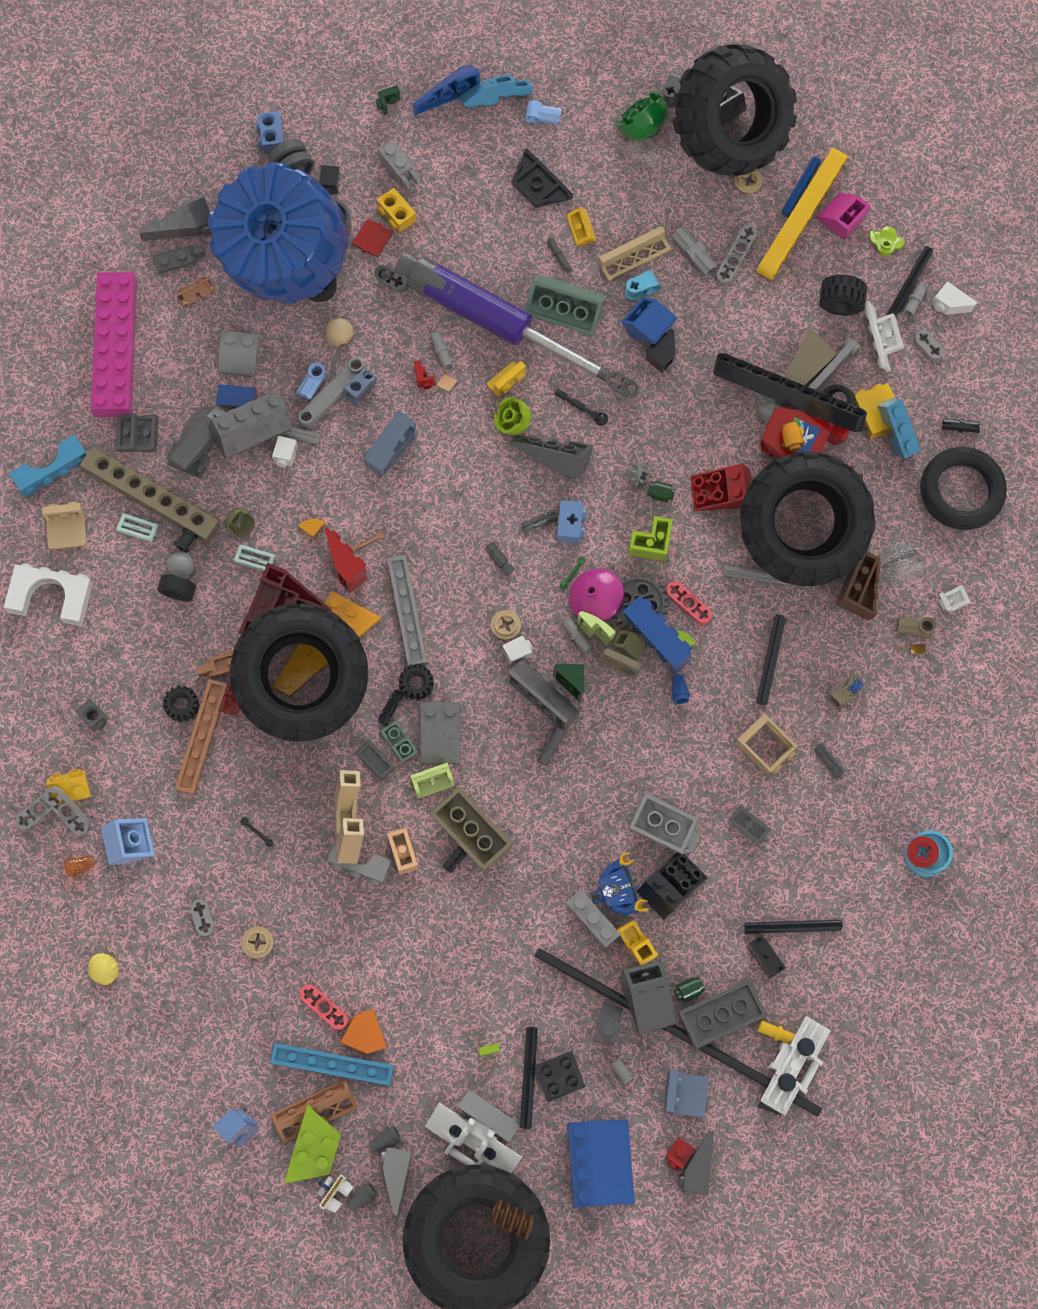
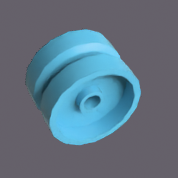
M937 831L921 832L914 838L926 836L933 839L939 848L938 860L934 865L927 868L916 867L909 861L906 847L905 862L914 874L921 877H933L941 873L950 864L953 857L952 846L949 840ZM919 847V853L916 858L924 856L928 860L926 852H928L930 847L927 849Z

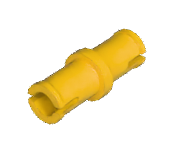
M761 1020L757 1027V1032L772 1037L776 1042L779 1040L789 1045L796 1035L784 1030L780 1025L775 1026L764 1020Z

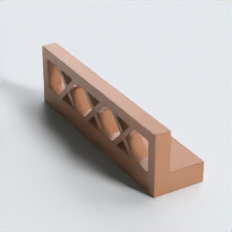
M344 1078L271 1114V1117L285 1144L297 1138L307 1105H310L319 1115L326 1108L332 1109L330 1114L326 1116L320 1115L328 1122L358 1108V1105ZM349 1097L350 1104L344 1107L339 1106L342 1100ZM289 1126L295 1127L293 1132L284 1135L283 1129Z

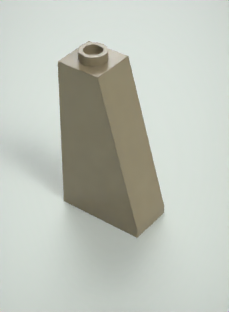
M810 329L783 377L808 386L821 374L838 353Z

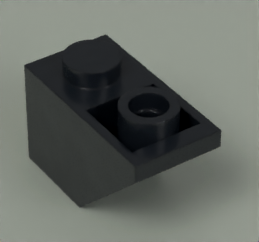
M672 328L665 332L655 345L651 344L646 350L645 360L661 373L675 359V336Z

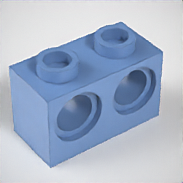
M279 111L258 113L259 121H256L257 132H261V136L258 137L259 148L263 147L264 154L270 153L277 145L284 142Z

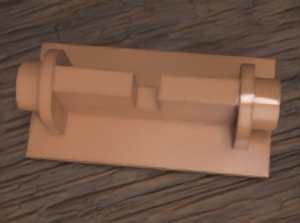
M203 276L194 281L196 285L192 287L186 285L179 289L180 293L177 297L181 296L183 298L180 300L183 307L199 300L196 293H199L201 298L213 293L215 287L213 283H208L211 279L210 277L205 279Z

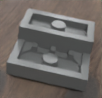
M135 413L118 415L116 450L121 452H157L159 417L156 414L138 416Z

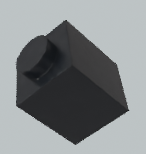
M321 165L319 183L330 195L338 194L340 182L339 166Z

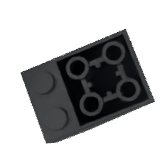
M676 853L654 872L636 892L644 900H647L648 905L665 920L708 877L685 854Z

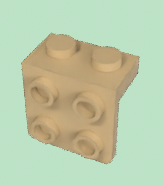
M68 502L65 505L49 504L47 507H42V514L47 524L49 549L83 547L87 544L85 512L81 503Z

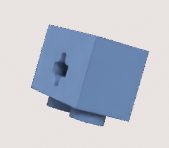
M561 500L557 541L579 544L580 538H584L585 527H581V522L586 519V509H583V502ZM570 520H574V525L570 524Z

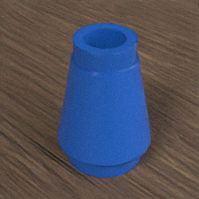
M676 674L672 676L671 698L675 704L687 703L690 692L684 676Z

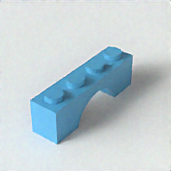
M75 435L58 444V456L51 465L37 469L23 464L9 473L23 497L31 496L43 485L48 486L55 478L67 475L70 469L75 466L80 467V463L87 454Z

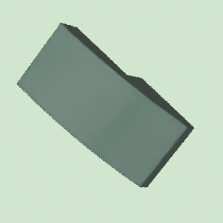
M397 720L380 730L401 763L418 753Z

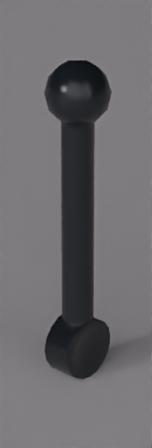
M247 818L241 819V824L247 826L265 841L266 846L270 847L273 845V841L267 839L254 828Z

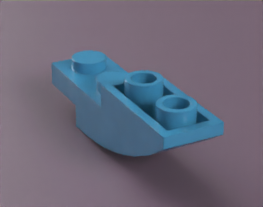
M512 75L499 76L473 86L460 96V101L464 107L473 108L476 105L492 106L499 103V96L508 98L510 95L526 96L533 93V86L528 80L515 81Z

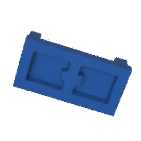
M218 384L216 405L240 407L256 400L257 390L255 387Z

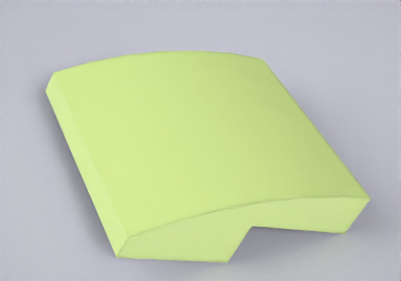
M582 611L578 613L577 625L589 638L596 634L607 647L613 643L616 632L608 624L589 613Z

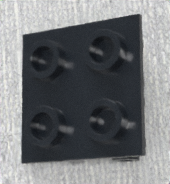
M573 1051L535 1065V1071L540 1079L548 1102L585 1087Z

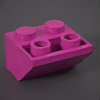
M839 193L817 219L845 240L867 217L871 205L858 195Z

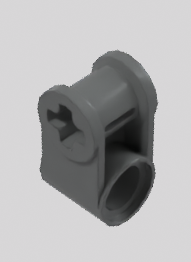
M675 72L670 73L662 90V97L667 107H672L674 94L678 93L681 87L679 80L682 76Z

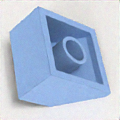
M146 818L118 819L101 827L109 865L125 864L155 856Z

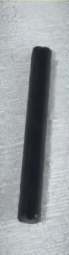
M929 246L924 247L886 316L893 313L897 317L933 253V249Z
M776 615L774 618L756 703L759 705H767L786 620L782 615Z
M842 920L746 922L744 924L746 934L841 931L843 928Z
M536 1027L526 1028L520 1128L531 1129L538 1034Z

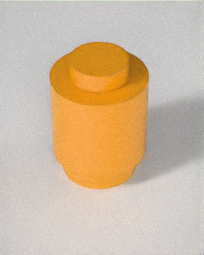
M796 422L783 425L782 435L786 449L791 452L801 450L804 441L800 426Z

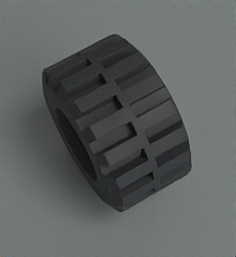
M850 275L826 277L821 284L819 306L824 311L835 315L850 316L859 314L865 308L867 285L861 279Z

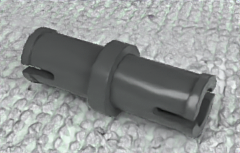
M554 727L549 740L544 743L545 747L539 759H537L539 763L549 766L554 753L559 750L558 746L566 733L564 730Z

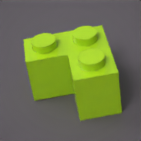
M654 516L651 533L632 531L628 556L665 562L673 519Z

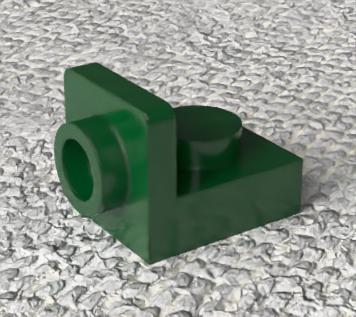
M398 85L377 92V107L379 110L382 109L384 115L388 114L387 104H395L400 100V90Z

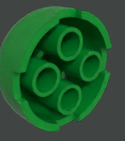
M658 91L650 92V97L638 99L621 115L623 120L615 123L624 137L632 141H641L659 133V129L667 119L668 107Z

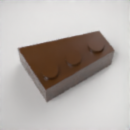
M867 551L863 559L848 573L836 605L868 621L877 616V584L879 581L881 558Z

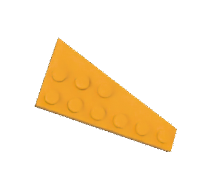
M331 591L324 602L332 609L331 612L338 615L352 627L358 637L365 634L374 624L381 620V617ZM299 644L273 685V688L291 697L328 664L326 658L316 648L306 644Z

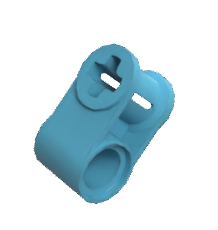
M648 270L627 281L625 297L630 301H636L657 292L661 285L653 272Z

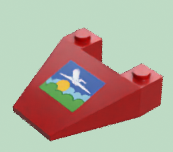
M776 407L761 440L773 455L779 459L783 456L800 452L821 453L826 441L834 446L846 441L850 431L800 410ZM791 422H796L800 426L804 441L801 450L795 452L786 449L782 435L783 425Z

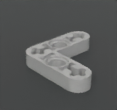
M58 786L48 788L20 811L15 818L17 827L28 829L53 809L73 833L83 835L90 828V821L86 815ZM56 792L58 796L52 799L50 796ZM63 799L64 802L58 807L57 804ZM35 804H43L44 812H37L34 807ZM63 806L71 807L72 814L65 815L62 811ZM31 812L33 816H31L27 822L23 823L21 821L22 818L26 817ZM75 814H77L76 819L71 821L70 819H72L75 816ZM83 822L85 824L83 828H77L78 823Z

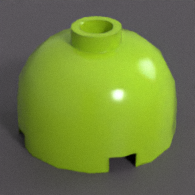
M508 397L497 406L499 410L497 414H494L496 428L508 435L523 433L531 422V411L528 405L514 397Z

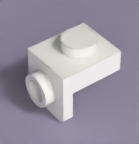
M963 585L947 593L942 592L939 594L941 597L939 600L941 607L950 613L971 603Z

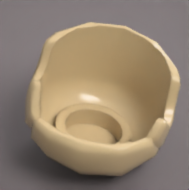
M345 318L332 319L327 324L324 332L326 341L335 347L349 343L354 334L353 326Z

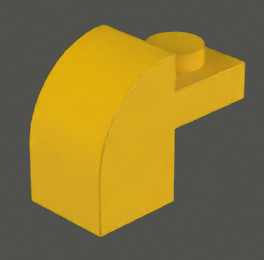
M634 919L616 929L621 934L620 937L631 957L640 966L658 956L650 940L644 937Z

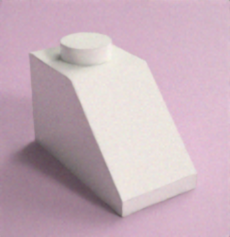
M948 281L932 302L935 310L946 315L972 312L977 304L975 300Z

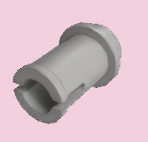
M621 1058L610 1065L619 1077V1082L623 1083L624 1086L634 1080L633 1073L629 1072Z

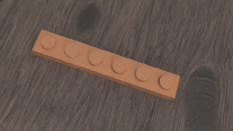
M208 679L177 779L176 791L195 795L228 688L227 683Z

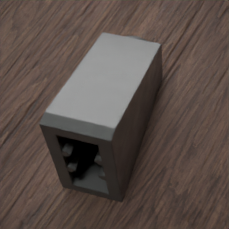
M603 1003L593 1042L613 1047L619 1031L623 1008Z

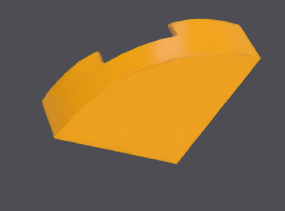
M308 519L300 523L298 527L314 539L325 525V522L319 519Z

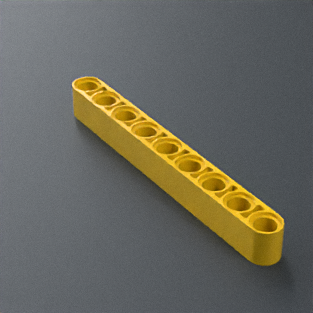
M835 148L830 150L762 259L756 273L773 281L774 275L778 273L783 265L782 262L786 260L791 252V248L798 241L800 233L802 234L809 223L808 220H811L817 210V206L824 199L825 193L832 186L834 178H837L842 170V166L845 165L848 155Z

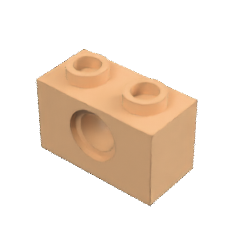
M403 828L387 833L399 875L418 870V864L407 829Z

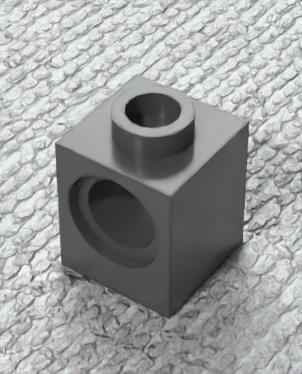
M90 698L75 711L94 732L97 729L101 730L109 719ZM92 713H98V717L95 720H89V716Z

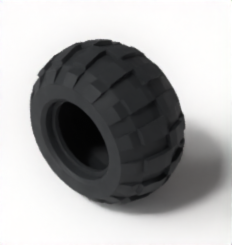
M740 44L719 46L698 57L694 61L693 67L687 69L680 78L681 87L679 92L674 94L672 107H676V117L672 119L675 133L680 135V145L683 150L701 168L720 175H746L757 168L761 169L775 160L774 156H776V153L784 150L790 140L788 136L790 129L795 127L797 115L794 114V103L797 102L796 92L789 85L790 76L784 67L774 62L775 58L765 51ZM745 81L754 97L755 115L748 132L737 141L724 131L720 121L719 110L725 93L733 85Z
M800 452L786 455L767 465L748 486L740 509L742 539L754 562L773 578L797 586L823 585L848 574L867 553L876 524L874 501L862 477L842 460L817 452ZM797 490H811L821 494L830 503L834 513V527L829 538L822 545L814 549L798 550L788 546L780 539L775 529L774 516L778 504L785 496Z
M310 604L283 605L257 617L239 637L234 647L230 664L231 688L242 713L264 733L286 741L316 740L340 729L359 708L368 683L367 657L356 632L335 613ZM288 645H310L319 650L329 664V685L324 694L312 703L306 705L286 703L278 698L270 687L268 680L270 662L278 651Z
M490 1165L459 1166L435 1177L421 1190L413 1201L403 1229V1252L409 1274L421 1293L441 1309H511L525 1299L536 1287L546 1268L549 1257V1224L539 1199L517 1176ZM502 1199V1207L510 1203V1211L518 1207V1215L523 1210L526 1211V1218L531 1214L534 1215L533 1222L535 1223L527 1241H524V1234L517 1238V1231L515 1230L510 1235V1249L506 1259L491 1273L481 1276L464 1274L450 1264L444 1253L442 1243L444 1228L448 1220L464 1207L481 1205L493 1209L495 1204Z

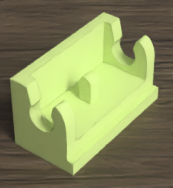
M448 763L410 776L418 799L455 786Z

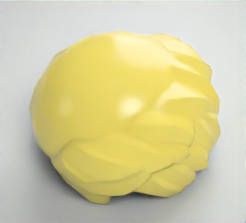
M96 954L91 957L88 963V974L94 982L108 985L118 977V963L109 954Z

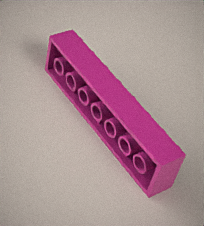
M97 272L91 410L94 417H118V415L132 414L137 279L134 272Z

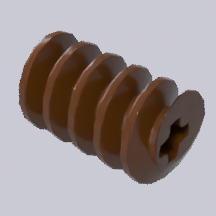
M500 1199L495 1204L487 1223L491 1219H493L494 1227L501 1223L500 1230L502 1231L508 1226V1234L511 1235L516 1230V1237L519 1238L524 1234V1241L526 1242L535 1223L533 1222L534 1215L531 1214L526 1218V1211L524 1210L518 1215V1207L510 1211V1203L502 1207L503 1200Z

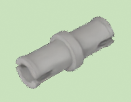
M918 282L913 294L909 296V302L903 311L906 317H914L918 306L923 302L922 298L928 289L927 284Z
M440 331L431 333L429 336L435 348L434 353L438 355L442 368L452 367L454 364L448 353L449 348L445 345Z
M571 617L561 623L570 635V640L575 642L583 655L593 649V646L585 638L583 630H579Z

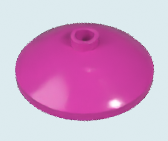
M601 568L588 570L581 574L574 581L569 592V604L577 617L578 613L582 611L594 615L604 622L612 618L619 611L624 601V587L621 580L613 572ZM595 589V592L590 594V591Z

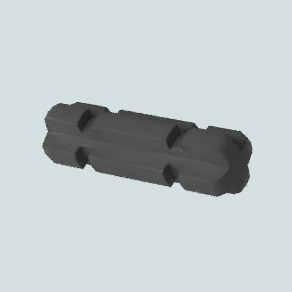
M552 510L547 512L546 515L542 514L530 519L531 521H524L521 523L524 533L532 531V528L537 529L547 525L549 521L550 523L556 521L557 515Z
M494 542L489 543L485 548L486 551L492 554L491 557L499 568H503V573L506 576L510 575L514 571V567L511 563L508 564V559L500 549L497 550L498 547Z
M820 743L814 748V751L817 755L821 756V760L829 770L832 769L833 775L836 778L844 774L845 770L841 765H838V761L830 751L827 752L826 746Z

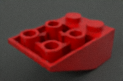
M742 463L690 476L694 511L741 508L746 490L752 482L750 469Z
M326 527L327 541L337 580L351 593L367 579L366 564L360 557L356 558L352 554L353 550L347 543L344 545L340 541L341 538L335 530L331 531Z

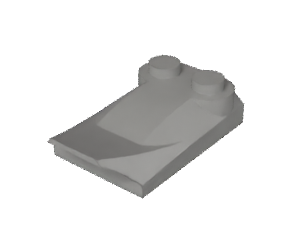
M647 793L644 794L628 828L634 834L644 836L679 854L693 853L702 833L698 826V818Z

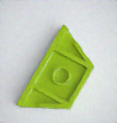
M310 1105L306 1106L284 1180L285 1183L326 1176L330 1174L341 1133L335 1127H332L324 1117L316 1113Z

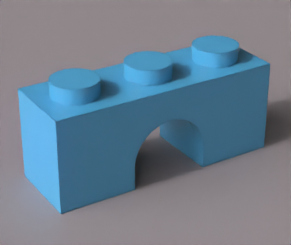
M891 398L877 405L882 421L887 423L893 432V438L889 440L894 454L897 457L907 458L921 451L903 399Z

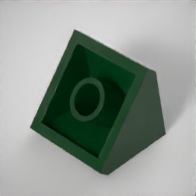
M556 664L553 669V677L580 703L584 695V664Z

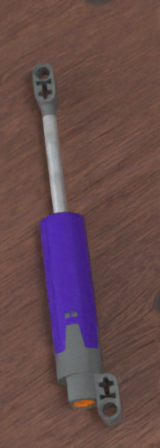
M403 253L394 270L385 265H380L375 269L376 279L397 292L404 293L410 287L514 346L518 345L525 337L605 381L612 390L632 399L639 394V387L633 380L616 371L610 372L530 328L532 322L531 314L426 256H422L418 261ZM387 270L388 276L385 279H381V273ZM395 278L396 280H398V281H400V282L402 281V282H403V285L401 286V285L396 284V283L393 281V279ZM617 376V380L623 383L622 387L617 383L612 385L610 379ZM628 385L635 386V391L632 394L626 393Z

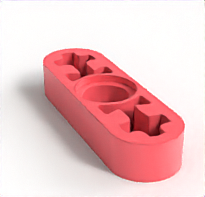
M674 581L667 585L666 595L700 625L710 622L712 617L711 610L682 584ZM671 587L673 589L677 587L678 593L681 596L683 593H685V595L681 598V601L678 600L680 596L677 593L671 594ZM691 599L694 602V606L687 608L684 606L683 601ZM697 605L700 606L698 608L699 612L695 611V613H692L696 609ZM706 612V613H707V615H706V618H707V619H705V618L700 619V618H699L700 613Z
M305 985L302 987L300 998L334 1029L343 1030L347 1027L348 1017L315 986ZM312 989L314 990L312 994L316 998L319 995L322 997L315 1003V1006L311 1005L314 1001L310 997L304 998L306 996L305 990L310 991ZM320 1003H329L330 1009L327 1013L319 1011L318 1006ZM334 1008L337 1010L334 1012L337 1017H344L343 1025L338 1024L336 1026L334 1025L336 1021L333 1017H330L329 1020L326 1018L333 1012Z

